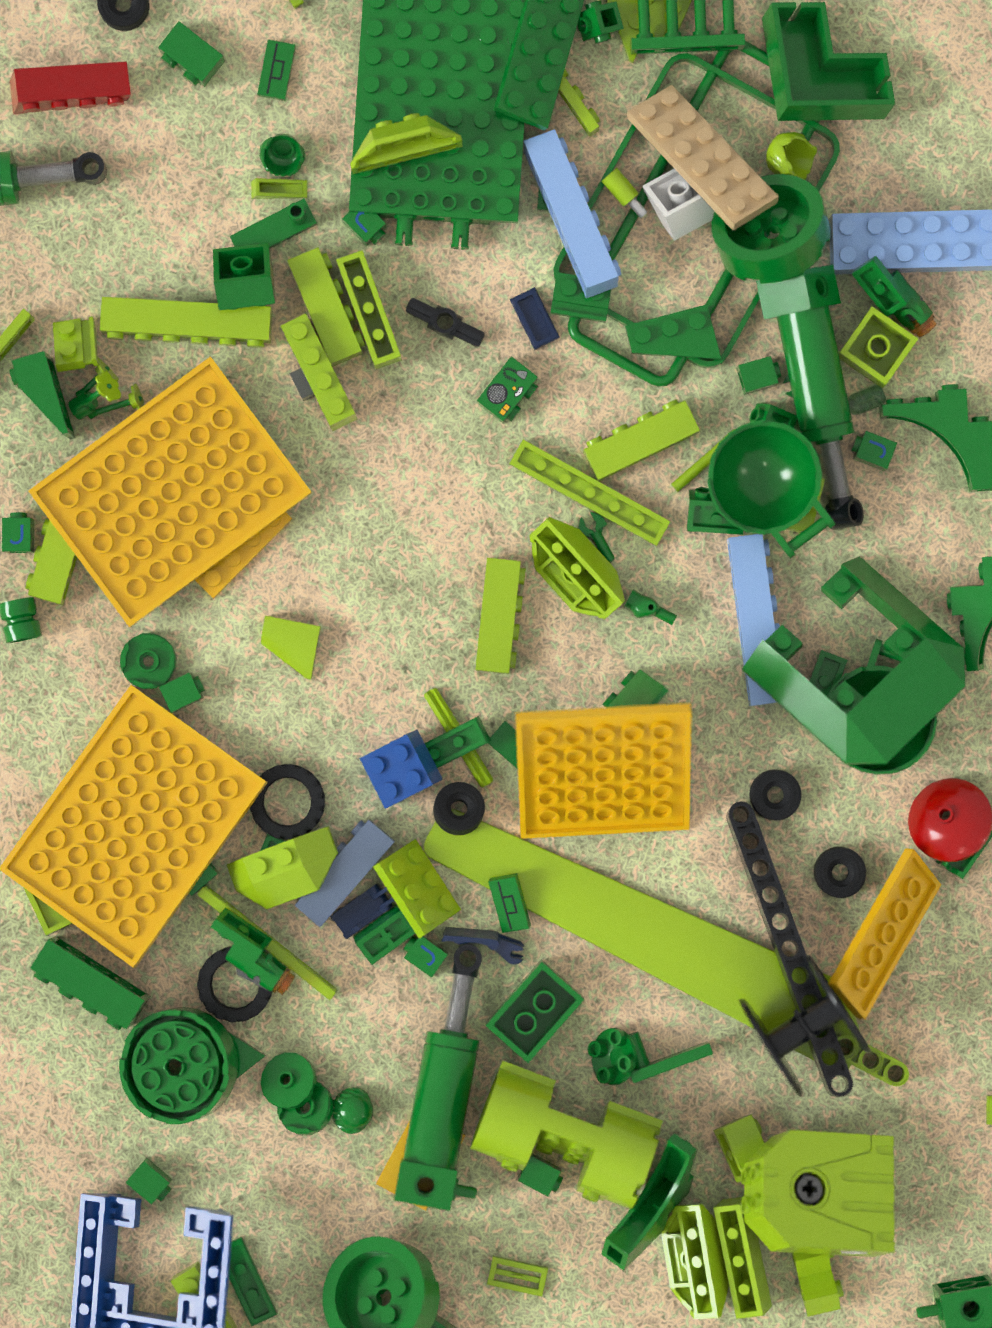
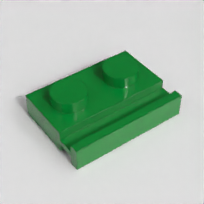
M557 272L550 314L606 323L611 289L586 298L576 275Z

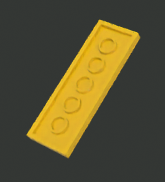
M905 848L828 982V985L857 1019L866 1020L942 885L914 849Z

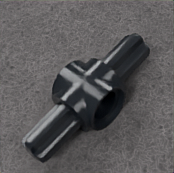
M411 298L407 304L406 313L428 323L427 328L435 331L438 335L451 340L457 337L475 347L481 345L485 333L462 322L463 317L456 314L453 310L439 305L434 308L415 298ZM440 317H451L453 325L449 329H441L437 325Z

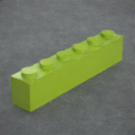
M102 297L100 331L103 334H107L108 339L123 340L124 335H134L137 341H152V337H163V342L180 343V338L191 339L192 344L206 345L208 340H219V345L236 346V341L247 342L248 347L263 348L264 343H271L273 310L271 306L219 310L218 303Z

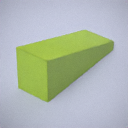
M255 178L251 181V199L307 198V180Z

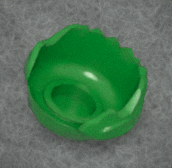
M277 134L266 139L259 149V156L263 167L267 172L275 176L281 175L285 177L296 174L301 169L305 160L304 148L294 137L288 134Z
M347 1088L337 1094L333 1100L332 1119L342 1132L356 1134L365 1129L366 1125L370 1123L373 1116V1105L367 1092L360 1088Z

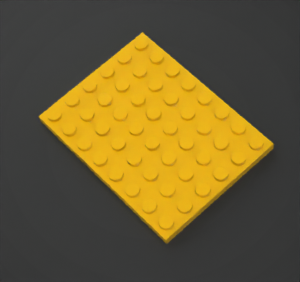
M211 356L28 491L130 628L312 494Z
M130 685L2 863L0 870L131 967L136 968L268 782L140 690Z

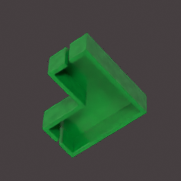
M772 2L762 17V24L778 121L876 120L886 118L895 105L892 81H887L891 76L887 53H833L825 2H801L798 8L796 7V2Z

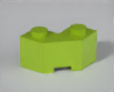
M792 1253L807 1316L841 1309L839 1298L844 1297L840 1280H834L830 1264V1258H833L834 1255Z

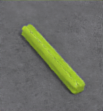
M432 688L424 694L425 699L446 732L460 726L437 688ZM476 750L461 756L480 787L483 788L493 782V777Z

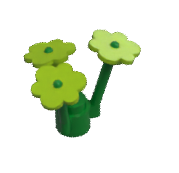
M98 358V366L95 368L97 375L82 389L75 392L76 397L68 402L72 414L79 420L87 416L93 419L100 414L128 405L137 410L144 406L140 389L137 384H133L131 386V393L128 394L129 399L96 409L98 406L96 398L99 396L105 397L109 402L121 398V392L118 389V377L100 358ZM96 383H98L96 385L97 391H95L94 393L88 392Z

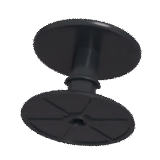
M810 955L807 957V963L827 995L801 1012L795 1010L793 1017L771 1031L767 1030L751 1005L745 999H739L742 1009L759 1038L799 1097L803 1095V1088L784 1056L809 1040L816 1042L817 1035L839 1021H844L864 1052H872L846 1008L828 985L827 979Z

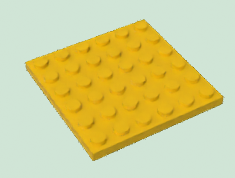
M690 703L515 712L521 839L690 830Z

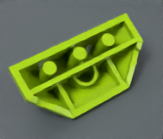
M419 113L403 117L404 121L392 123V120L382 121L376 124V128L370 129L350 163L353 174L463 147L461 136L427 115L420 117Z
M548 517L529 535L530 542H532L535 570L572 611L606 619L625 602L617 570L580 529Z
M329 826L240 858L226 866L236 892L265 909H270L320 890L338 851Z
M703 1204L677 1205L674 1207L673 1213L668 1219L664 1231L661 1233L670 1289L690 1311L693 1319L720 1318L729 1288V1281L716 1219Z

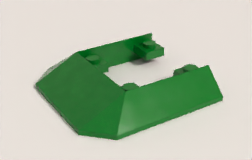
M859 556L842 563L841 569L821 587V592L841 609L859 593L898 628L884 642L883 647L895 656L900 663L879 684L863 697L844 681L828 697L825 696L788 662L802 648L803 643L783 625L765 641L762 640L742 668V671L846 765L888 764L965 688L964 648Z

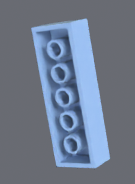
M992 210L832 214L829 218L831 230L830 265L833 264L835 275L852 274L857 267L875 255L889 273L897 269L900 273L992 271Z

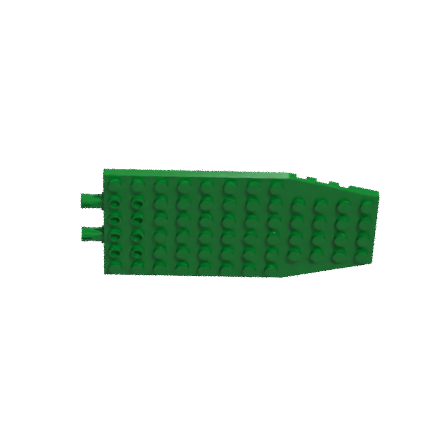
M363 0L352 159L370 129L376 128L377 123L392 120V123L404 121L403 117L419 113L420 117L427 115L459 134L463 146L353 174L351 170L349 212L375 213L380 218H393L397 220L395 245L403 246L404 234L405 246L413 245V221L416 220L451 222L453 224L451 248L458 250L459 238H462L461 250L469 249V226L472 224L490 225V222L518 224L524 122L495 111L494 106L525 0Z

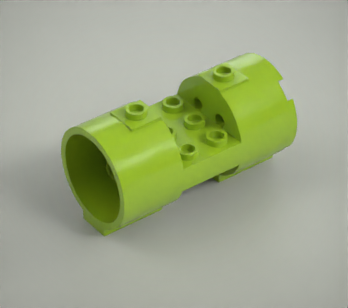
M502 1061L482 1110L470 1149L494 1157L496 1161L502 1163L501 1167L517 1172L518 1169L523 1171L526 1167L534 1145H536V1150L541 1153L551 1155L554 1152L563 1156L562 1159L574 1165H578L579 1162L583 1163L576 1191L581 1192L584 1199L592 1202L605 1199L632 1209L638 1199L636 1192L641 1189L642 1184L644 1185L659 1141L654 1138L656 1135L659 1136L663 1121L609 1101L596 1126L548 1108L556 1080Z

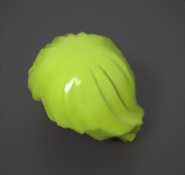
M797 132L778 134L772 139L767 149V166L774 174L792 175L806 180L807 175L811 172L812 163L817 154V147L813 146L805 138L804 134Z

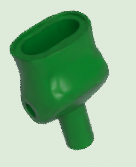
M634 589L624 606L636 618L655 616L673 625L677 617L674 613L660 607L653 598L642 595ZM648 606H652L653 609L649 610Z

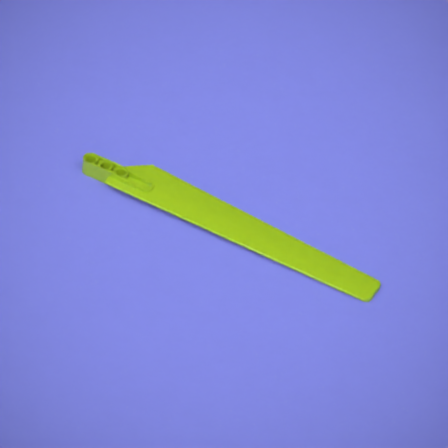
M451 809V811L457 816H462L465 814L456 809ZM435 821L425 840L424 851L429 858L489 890L488 881L490 878L517 873L527 910L751 1028L753 1026L742 1009L739 999H745L751 1005L768 1031H771L795 1015L794 1011L796 1009L775 951L483 821L474 831L465 835L449 834L442 830ZM795 968L792 971V979L796 983L802 984L806 980V974L802 969ZM823 973V975L829 982L831 976ZM815 977L816 982H817L818 987H819V990H820V992H821L822 998H823V997L826 996L827 994L825 993V991L823 990L822 986L820 985V983L818 982L817 978ZM805 995L802 998L804 1009L816 1002L814 997L810 995ZM842 1002V1004H843L844 1007L846 1008L847 1012L849 1013L850 1017H851L852 1020L854 1021L855 1025H856L857 1028L859 1029L858 1024H857V1021H856V1017H855V1016L852 1014V1012L847 1008V1006ZM841 1020L833 1025L838 1041L846 1038L852 1043L850 1052L843 1054L848 1069L853 1065L895 1087L906 1083L909 1077V1070L904 1063L868 1045L877 1056V1062L872 1067H865L862 1058L866 1052L858 1044L844 1021ZM826 1030L817 1035L816 1037L822 1038L825 1035ZM808 1042L795 1049L796 1052L814 1060ZM825 1049L822 1053V1060L825 1064L832 1065L836 1059L835 1053L831 1049ZM893 1065H898L902 1069V1075L896 1081H892L888 1077V1070Z

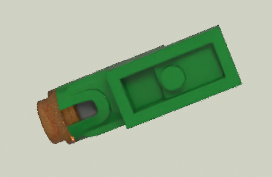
M876 255L852 272L853 277L880 311L887 317L894 314L900 323L907 327L912 334L916 333L919 338L923 337L937 325L931 309L914 288L910 286L897 269L890 274Z
M225 907L211 925V928L217 931L221 937L229 939L234 943L225 959L236 967L238 976L255 983L265 990L275 994L279 992L284 995L296 976L291 974V969L283 965L274 955L265 952L272 938Z

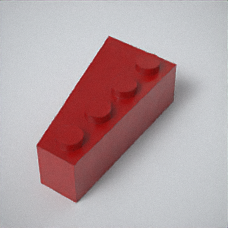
M127 61L19 68L13 70L9 81L13 115L48 110H65L72 107L93 108L96 107V104L104 103L111 107L121 106L131 96Z

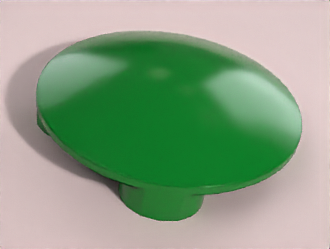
M610 1028L604 1030L595 1041L589 1043L588 1054L593 1057L591 1059L592 1066L600 1083L619 1085L631 1077L636 1067L637 1051L634 1041L628 1033L618 1028Z

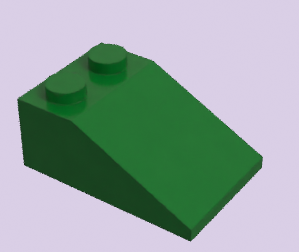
M45 351L11 360L13 368L9 369L13 384L17 385L64 436L74 439L75 434L52 357Z
M631 670L621 682L624 688L617 695L612 692L602 705L606 708L657 705L669 690L642 670H638L636 674Z

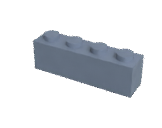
M371 819L366 823L361 820L350 832L354 835L352 840L348 844L342 841L337 847L338 854L320 890L297 898L298 902L295 906L319 927L325 923L395 842Z

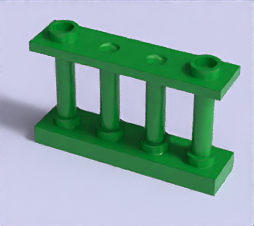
M638 0L639 34L636 35V38H631V55L743 50L745 46V33L738 34V30H735L734 0H722L723 30L719 35H710V32L707 31L705 0H694L695 32H693V36H681V32H678L677 0H666L667 33L664 34L665 37H653V33H650L649 0Z

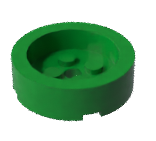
M786 174L761 176L764 182L779 196L778 203L734 231L714 212L711 224L713 239L724 267L735 277L744 281L746 278L760 280L761 284L781 282L803 273L822 256V249L826 241L829 242L831 233L824 203L818 190L811 183L797 176ZM771 231L773 234H779L776 238H768Z
M177 1007L154 1013L141 1020L130 1031L124 1041L122 1057L119 1059L120 1080L131 1103L150 1119L153 1118L172 1125L195 1121L216 1111L227 1100L234 1088L238 1074V1056L235 1044L226 1028L216 1018L204 1011L188 1007ZM172 1059L182 1062V1069L178 1075L173 1074L169 1069V1063Z
M367 1237L349 1245L335 1259L324 1282L322 1296L323 1311L329 1328H431L438 1312L440 1300L439 1282L435 1279L431 1262L417 1248L387 1237ZM389 1290L391 1300L384 1306L381 1302L380 1294Z

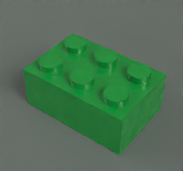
M541 959L487 1020L485 1026L524 1061L529 1063L584 1001V996Z

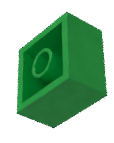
M269 242L213 249L214 287L219 310H235L244 307L275 304L274 272Z

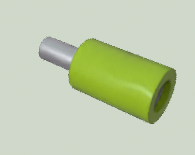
M615 168L601 181L623 207L628 204L639 218H642L647 213L646 209L636 199V196L639 194L638 191L618 168Z

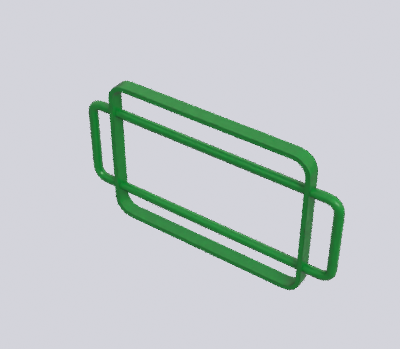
M745 41L743 50L739 51L769 66L767 52ZM734 50L718 51L711 64L689 53L677 54L671 57L646 98L647 100L658 92L673 65L679 62H688L706 71L705 76L689 102L697 111L716 77L776 110L773 98L721 70L728 55ZM820 120L797 121L804 125L801 134H804L808 141L815 131L828 139L832 145L833 154L831 160L815 187L819 192L838 159L840 153L839 141L833 132L819 124ZM633 124L601 181L615 169L637 129ZM661 154L644 185L661 176L669 162ZM601 181L588 202L590 211L605 187ZM642 187L636 199L644 207L648 197ZM630 208L610 244L611 250L608 253L611 260H614L639 217L632 208ZM564 247L556 259L553 268L555 281L557 272H559L560 266L567 255ZM726 268L705 304L708 306L710 317L713 315L734 277ZM757 291L725 351L721 355V360L705 361L699 358L676 356L669 371L661 376L581 333L579 330L581 319L569 318L568 332L577 344L651 385L658 387L667 386L676 380L686 361L702 368H714L722 364L731 352L760 298ZM608 308L607 316L624 326L634 323Z

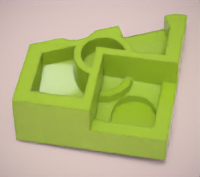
M265 616L261 644L303 677L311 680L321 626Z

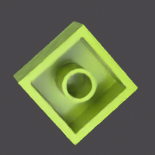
M872 306L838 354L840 360L880 388H883L887 385L918 338Z

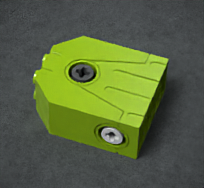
M788 1130L771 1136L744 1163L741 1171V1183L744 1185L741 1212L744 1214V1222L771 1252L876 1257L894 1253V1136Z

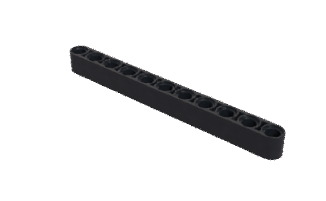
M736 802L727 811V823L795 1009L801 1012L804 1010L802 998L805 995L814 997L815 1001L820 1000L822 995L814 973L807 963V954L754 810L746 802ZM738 808L743 809L747 813V821L743 823L737 822L733 818V811ZM745 835L755 837L757 840L755 849H747L743 845L742 840ZM760 861L766 865L767 872L764 876H758L753 872L752 866L754 862ZM765 888H771L776 892L775 902L768 903L763 899L762 892ZM774 915H782L786 919V927L783 930L776 929L773 926L772 918ZM786 941L792 942L796 946V953L792 957L786 956L782 951V945ZM795 968H800L805 972L806 980L804 983L799 984L792 979V971ZM831 1026L826 1030L822 1038L816 1037V1042L809 1040L808 1044L825 1090L833 1097H843L852 1091L853 1079L835 1030ZM825 1049H831L835 1053L836 1059L832 1065H827L822 1060V1053ZM836 1076L842 1077L846 1083L845 1089L840 1093L832 1088V1080Z

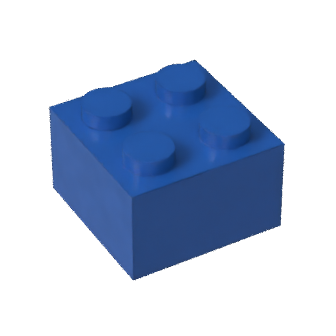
M418 729L359 758L385 809L443 780Z

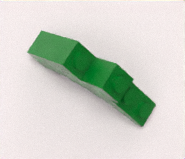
M958 384L942 385V390L935 392V402H931V397L914 398V403H903V399H888L886 404L879 407L880 418L911 422L939 437L952 450L961 464L966 476L969 492L992 491V421H989L988 416L972 417V422H968L967 389H959Z
M992 556L982 557V562L978 566L979 578L983 579L984 585L950 587V593H947V607L949 610L952 609V616L963 615V620L960 621V635L965 638L964 663L966 671L984 669L985 646L992 628Z
M675 1133L668 1139L660 1161L635 1205L606 1237L601 1255L621 1270L625 1271L664 1231L669 1213L689 1194L694 1178L690 1173L697 1153V1149L689 1141L682 1139Z

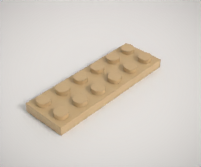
M673 85L668 86L627 112V119L733 231L778 203L779 196Z

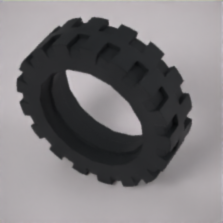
M293 764L277 765L263 772L260 777L268 783L250 807L253 819L261 830L279 839H293L313 830L320 822L325 809V794L320 781L314 774L301 766ZM283 778H293L302 782L308 789L311 797V806L307 816L299 823L293 825H281L273 821L267 814L264 806V797L269 786Z
M226 947L215 952L205 961L198 975L197 990L199 991L201 1003L203 1002L205 1009L215 1015L217 1019L231 1023L244 1022L257 1016L266 1007L272 992L259 987L254 1000L246 1006L238 1008L228 1007L221 1003L214 994L212 981L218 967L228 962L225 957L231 947Z

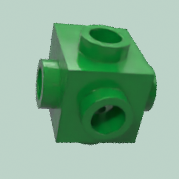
M601 0L586 4V10L581 12L577 24L583 42L594 39L595 44L611 40L610 34L624 29L616 1L602 4Z

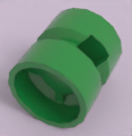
M34 597L0 603V617L2 620L7 621V625L3 628L6 643H15L42 636L39 620L33 619L37 610Z

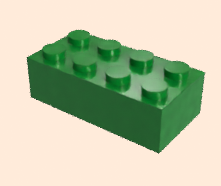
M57 936L47 940L30 967L35 972L33 975L35 978L45 984L52 982L57 985L60 994L71 1000L73 997L83 1002L82 1007L94 1015L98 1012L107 1017L106 1022L117 1030H121L122 1027L127 1030L132 1026L151 997Z

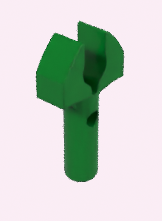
M590 513L596 522V531L593 532L592 529L586 527L581 517L578 529L586 537L592 538L601 554L610 563L613 562L615 557L602 534L603 527L607 525L605 519L599 514Z

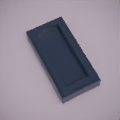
M535 287L510 299L534 350L560 338Z

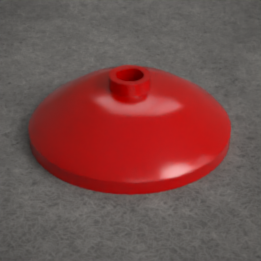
M947 778L933 782L925 787L912 803L908 817L910 835L916 846L924 854L935 860L956 862L967 859L977 853L990 836L992 830V808L990 802L977 786L966 780ZM949 811L950 817L943 820L942 814Z

